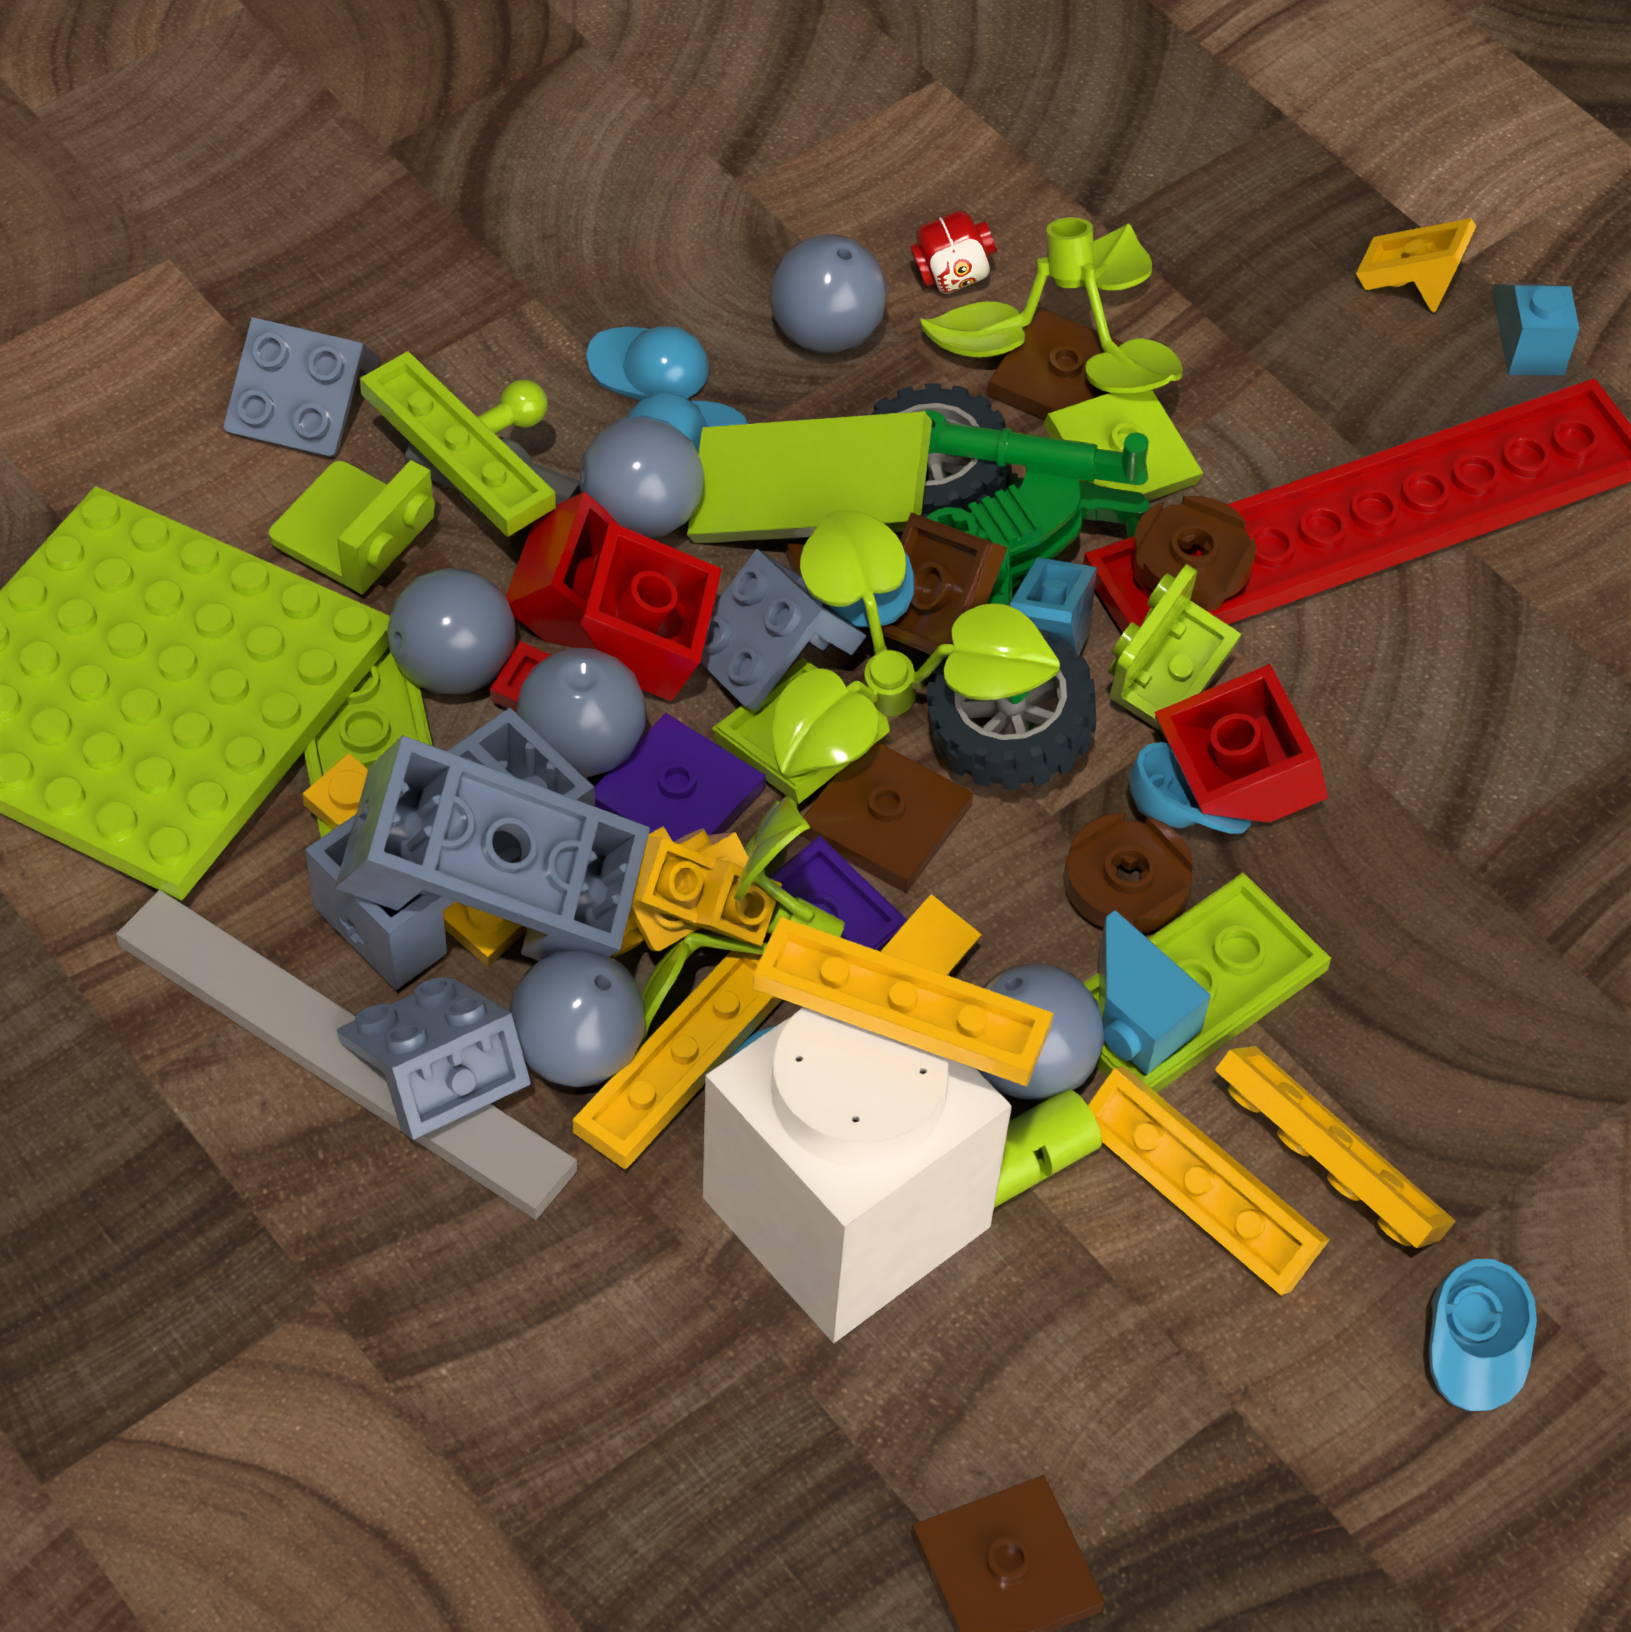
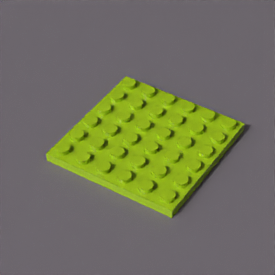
M95 486L0 590V813L182 901L389 647L387 627L390 616Z

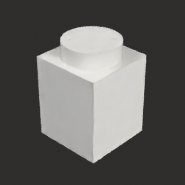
M802 1007L795 1014L705 1075L703 1199L834 1344L991 1227L1012 1106L976 1068Z

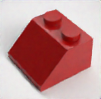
M582 492L557 504L555 509L533 521L507 591L506 599L514 617L545 642L572 648L596 649L581 625L580 620L605 527L609 521L615 524L618 523L606 509L586 492Z
M609 521L604 530L580 623L597 650L619 658L635 674L641 690L672 702L700 664L722 568Z
M1271 664L1154 712L1156 720L1202 814L1270 823L1328 799L1319 756Z

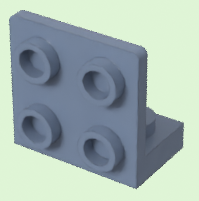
M252 317L224 422V430L230 434L335 458L339 452L357 378L377 369L380 357L364 343Z
M756 549L713 606L700 663L745 707L754 711L759 708L808 641L822 650H825L828 644L832 643L852 655L866 635L857 626L839 616L830 606L814 598L806 589L801 575Z
M434 978L425 981L414 989V994L392 1004H378L367 1007L355 1016L354 1021L336 1030L342 1045L384 1072L401 1132L412 1140L531 1084L512 1013L454 978Z

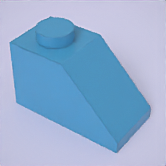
M1494 284L1492 292L1508 375L1564 376L1580 329L1571 286L1554 284Z
M1037 557L1014 595L1010 606L1026 615L1038 629L1050 632L1051 639L1058 642L1062 638L1074 647L1075 656L1078 657L1090 634L1097 567Z
M1114 910L1105 919L1099 949V1009L1104 1037L1109 1048L1118 1057L1127 1061L1131 1060L1148 1075L1202 1030L1211 994Z

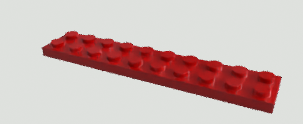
M1593 378L1229 503L1227 505L1235 509L1246 521L1244 530L1250 536L1251 541L1254 537L1256 544L1255 559L1251 575L1245 586L1235 595L1226 598L1224 604L1219 609L1207 612L1228 625L1631 482V424L1599 382ZM1134 536L1084 553L1083 565L1097 567L1095 590L1122 632L1132 622L1141 627L1147 613L1151 609L1147 602L1153 590L1138 584L1133 574L1135 565L1132 555ZM1193 544L1190 549L1180 548L1190 556H1203V547Z

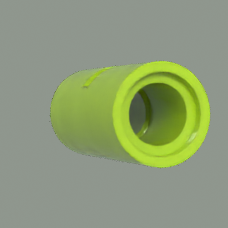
M1069 1089L1064 1093L1047 1099L1009 1121L994 1208L1101 1147L1102 1136L1099 1125L1089 1106L1076 1092Z

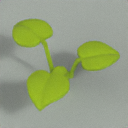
M1068 217L1051 222L1046 228L1047 257L1037 259V274L1025 309L1020 314L1017 309L1008 304L984 301L958 307L936 318H920L922 330L940 347L950 352L968 357L1000 355L1024 343L1025 333L1021 327H1025L1032 322L1047 275H1050L1059 287L1078 288L1084 286L1087 289L1102 349L1106 352L1091 357L1086 363V378L1092 385L1110 393L1127 394L1152 390L1164 386L1170 381H1178L1183 376L1181 361L1165 345L1153 340L1139 338L1129 340L1118 347L1110 338L1098 288L1108 291L1130 288L1144 282L1152 274V260L1139 243L1129 223L1093 241V225L1085 219Z
M834 511L822 518L803 548L800 558L802 580L806 589L814 598L830 606L845 607L854 604L861 598L863 599L874 647V656L870 658L865 667V684L860 681H853L846 687L842 679L833 671L815 669L801 674L785 687L776 704L772 724L773 747L779 770L784 778H790L809 771L837 768L859 759L873 746L878 736L879 719L877 710L888 717L899 716L907 712L915 702L916 689L922 690L926 687V679L946 657L948 659L944 666V679L947 686L957 694L974 700L1004 699L1035 689L1059 673V660L1038 628L1026 615L1011 606L990 603L976 606L961 614L952 626L953 644L938 646L922 667L915 672L911 660L906 655L898 651L886 649L874 594L896 590L904 582L907 567L906 554L902 543L887 525L873 516L856 511Z
M787 796L781 802L776 800L761 820L756 833L746 844L744 850L749 859L738 879L733 898L741 902L747 890L754 882L776 899L778 903L773 910L766 932L772 935L780 917L841 937L845 926L843 920L799 897L795 899L765 875L764 868L795 837L810 828L808 822L800 815L796 801ZM689 933L684 940L680 939L673 943L651 973L641 994L645 1003L646 1031L641 1046L648 1040V1028L660 1004L679 975L685 960L696 949L710 947L762 955L768 943L763 942L762 946H756L734 938L700 933Z

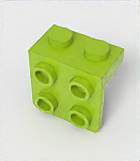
M410 460L386 484L347 462H333L270 527V542L281 551L363 595L434 518L435 501L432 494L431 470Z
M1188 564L1183 567L1176 578L1167 573L1161 579L1147 602L1151 609L1147 613L1142 626L1140 627L1132 622L1126 628L1112 651L1116 658L1108 670V673L1114 677L1109 698L1161 732L1162 730L1154 712L1205 691L1239 643L1242 635L1190 601L1198 571Z

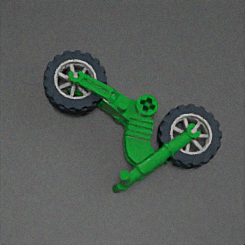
M940 383L925 384V389L915 391L912 386L897 391V397L891 400L884 397L874 404V412L871 415L925 411L932 420L921 516L1007 547L987 604L1010 606L1013 599V587L1020 585L1021 580L1025 579L1036 558L1052 560L1070 545L1081 531L1082 519L1125 524L1127 538L1135 536L1139 520L1149 509L1148 500L1140 492L1100 487L1094 483L1079 481L1094 482L1097 479L1130 485L1145 484L1148 481L1146 461L1149 440L1142 433L1129 434L1125 438L1123 452L1098 449V446L1092 443L1014 432L1011 428H1006L1005 419L999 410L993 412L991 410V402L984 396L978 394L976 397L969 395L967 388L953 385L952 390L942 389ZM956 456L972 458V460L970 462L957 458ZM1012 464L1026 466L1024 478L1018 477V473H1012ZM1038 629L1057 656L1060 663V671L1041 686L1004 699L972 701L973 699L961 696L947 686L944 679L945 660H942L933 671L935 682H929L927 687L931 735L934 736V744L941 758L946 756L949 758V766L955 773L960 776L967 773L973 776L974 783L981 786L990 787L991 782L1002 784L1003 789L1015 790L1020 789L1021 783L1032 782L1033 787L1045 784L1050 781V775L1057 771L1063 775L1075 766L1074 758L1077 754L1084 756L1091 744L1090 732L1095 733L1096 730L1094 680L1090 679V668L1083 656L1077 658L1074 653V647L1066 640L1061 638L1057 642L1051 639L1050 632ZM1053 697L1058 702L1055 712L1035 706ZM992 717L983 729L969 718ZM1033 723L1039 724L1041 726L1034 728Z

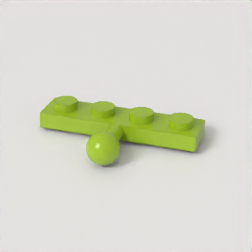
M409 351L360 378L361 395L507 537L556 508V492L495 435L510 425L522 428L531 427L544 418L548 408V400L544 390L537 383L530 380L512 382L504 389L500 398V404L476 416Z

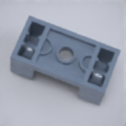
M508 708L446 751L595 807L594 786L511 708ZM354 815L305 849L313 906L397 990L447 954L443 910L456 901L422 890L397 911L335 889L355 819ZM505 831L494 832L492 838L493 848L502 860L512 862L522 855L521 845L515 836Z
M402 735L369 767L335 889L397 911L418 893L425 890L528 927L521 952L524 956L540 961L556 951H584L609 958L621 948L650 827ZM505 831L517 838L522 849L519 862H506L496 854L492 844L494 832Z

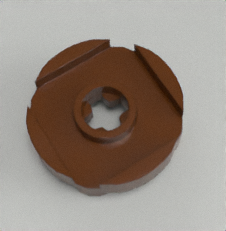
M1183 496L1182 504L1170 505L1163 508L1165 501L1153 505L1143 514L1135 531L1132 547L1135 580L1141 586L1154 591L1167 573L1176 578L1183 567L1188 564L1198 571L1190 601L1206 611L1219 609L1224 604L1226 598L1235 595L1245 586L1251 575L1256 554V544L1254 537L1251 541L1250 536L1244 530L1246 521L1235 509L1227 504L1204 496ZM1193 544L1203 547V556H1190L1180 548L1190 549Z
M1109 814L1099 817L1086 824L1077 832L1069 849L1063 873V885L1072 904L1085 918L1103 928L1106 917L1114 910L1139 932L1154 931L1169 924L1183 911L1190 895L1193 882V861L1189 847L1174 829L1159 820L1146 816L1145 823L1135 820L1124 821L1125 814ZM1122 865L1127 870L1138 867L1142 870L1139 881L1129 882L1117 877L1118 871L1116 866Z

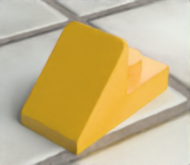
M1472 218L1375 236L1356 275L1365 290L1386 286L1400 287L1409 282H1415L1430 311L1434 313L1462 259L1476 225Z

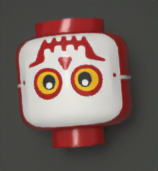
M963 210L954 211L921 225L916 233L917 243L909 246L925 287L935 285L936 289L944 294L952 293L985 279L990 272L988 256L997 253L994 239L986 221L975 224L971 216Z

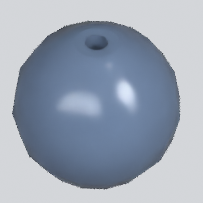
M821 234L796 243L784 254L774 269L769 301L776 322L789 340L803 349L818 354H835L861 345L874 332L883 319L888 287L878 260L868 248L854 239L839 234Z
M649 416L620 419L600 431L583 454L580 468V492H586L606 509L620 526L651 539L662 538L685 524L701 500L703 490L702 461L691 440L667 421Z
M456 568L438 569L416 577L394 601L387 627L388 646L404 676L433 694L444 695L469 694L488 686L501 672L512 655L516 634L514 615L499 587L471 570Z
M572 648L551 654L532 668L520 689L516 714L582 776L590 777L611 771L630 757L644 731L647 706L635 674L619 658L597 649Z
M556 951L537 962L525 972L514 989L509 1006V1012L512 1013L527 1066L545 1080L565 1086L583 1087L599 1085L614 1076L618 1071L631 1063L641 1046L646 1031L645 1003L635 978L624 965L615 959L584 951Z
M1044 963L1020 964L1002 971L987 981L982 988L1053 1012L1054 1015L1050 1032L1027 1087L979 1070L984 1078L997 1091L1028 1102L1046 1101L1069 1089L1074 1090L1081 1086L1093 1072L1105 1040L1099 1004L1088 988L1074 974Z

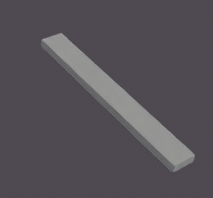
M161 890L116 933L118 944L121 948L401 1131L384 1072L342 1045L339 1041L336 1030L354 1021L355 1016ZM488 1104L414 1139L535 1220H537L577 1172V1159L492 1104Z

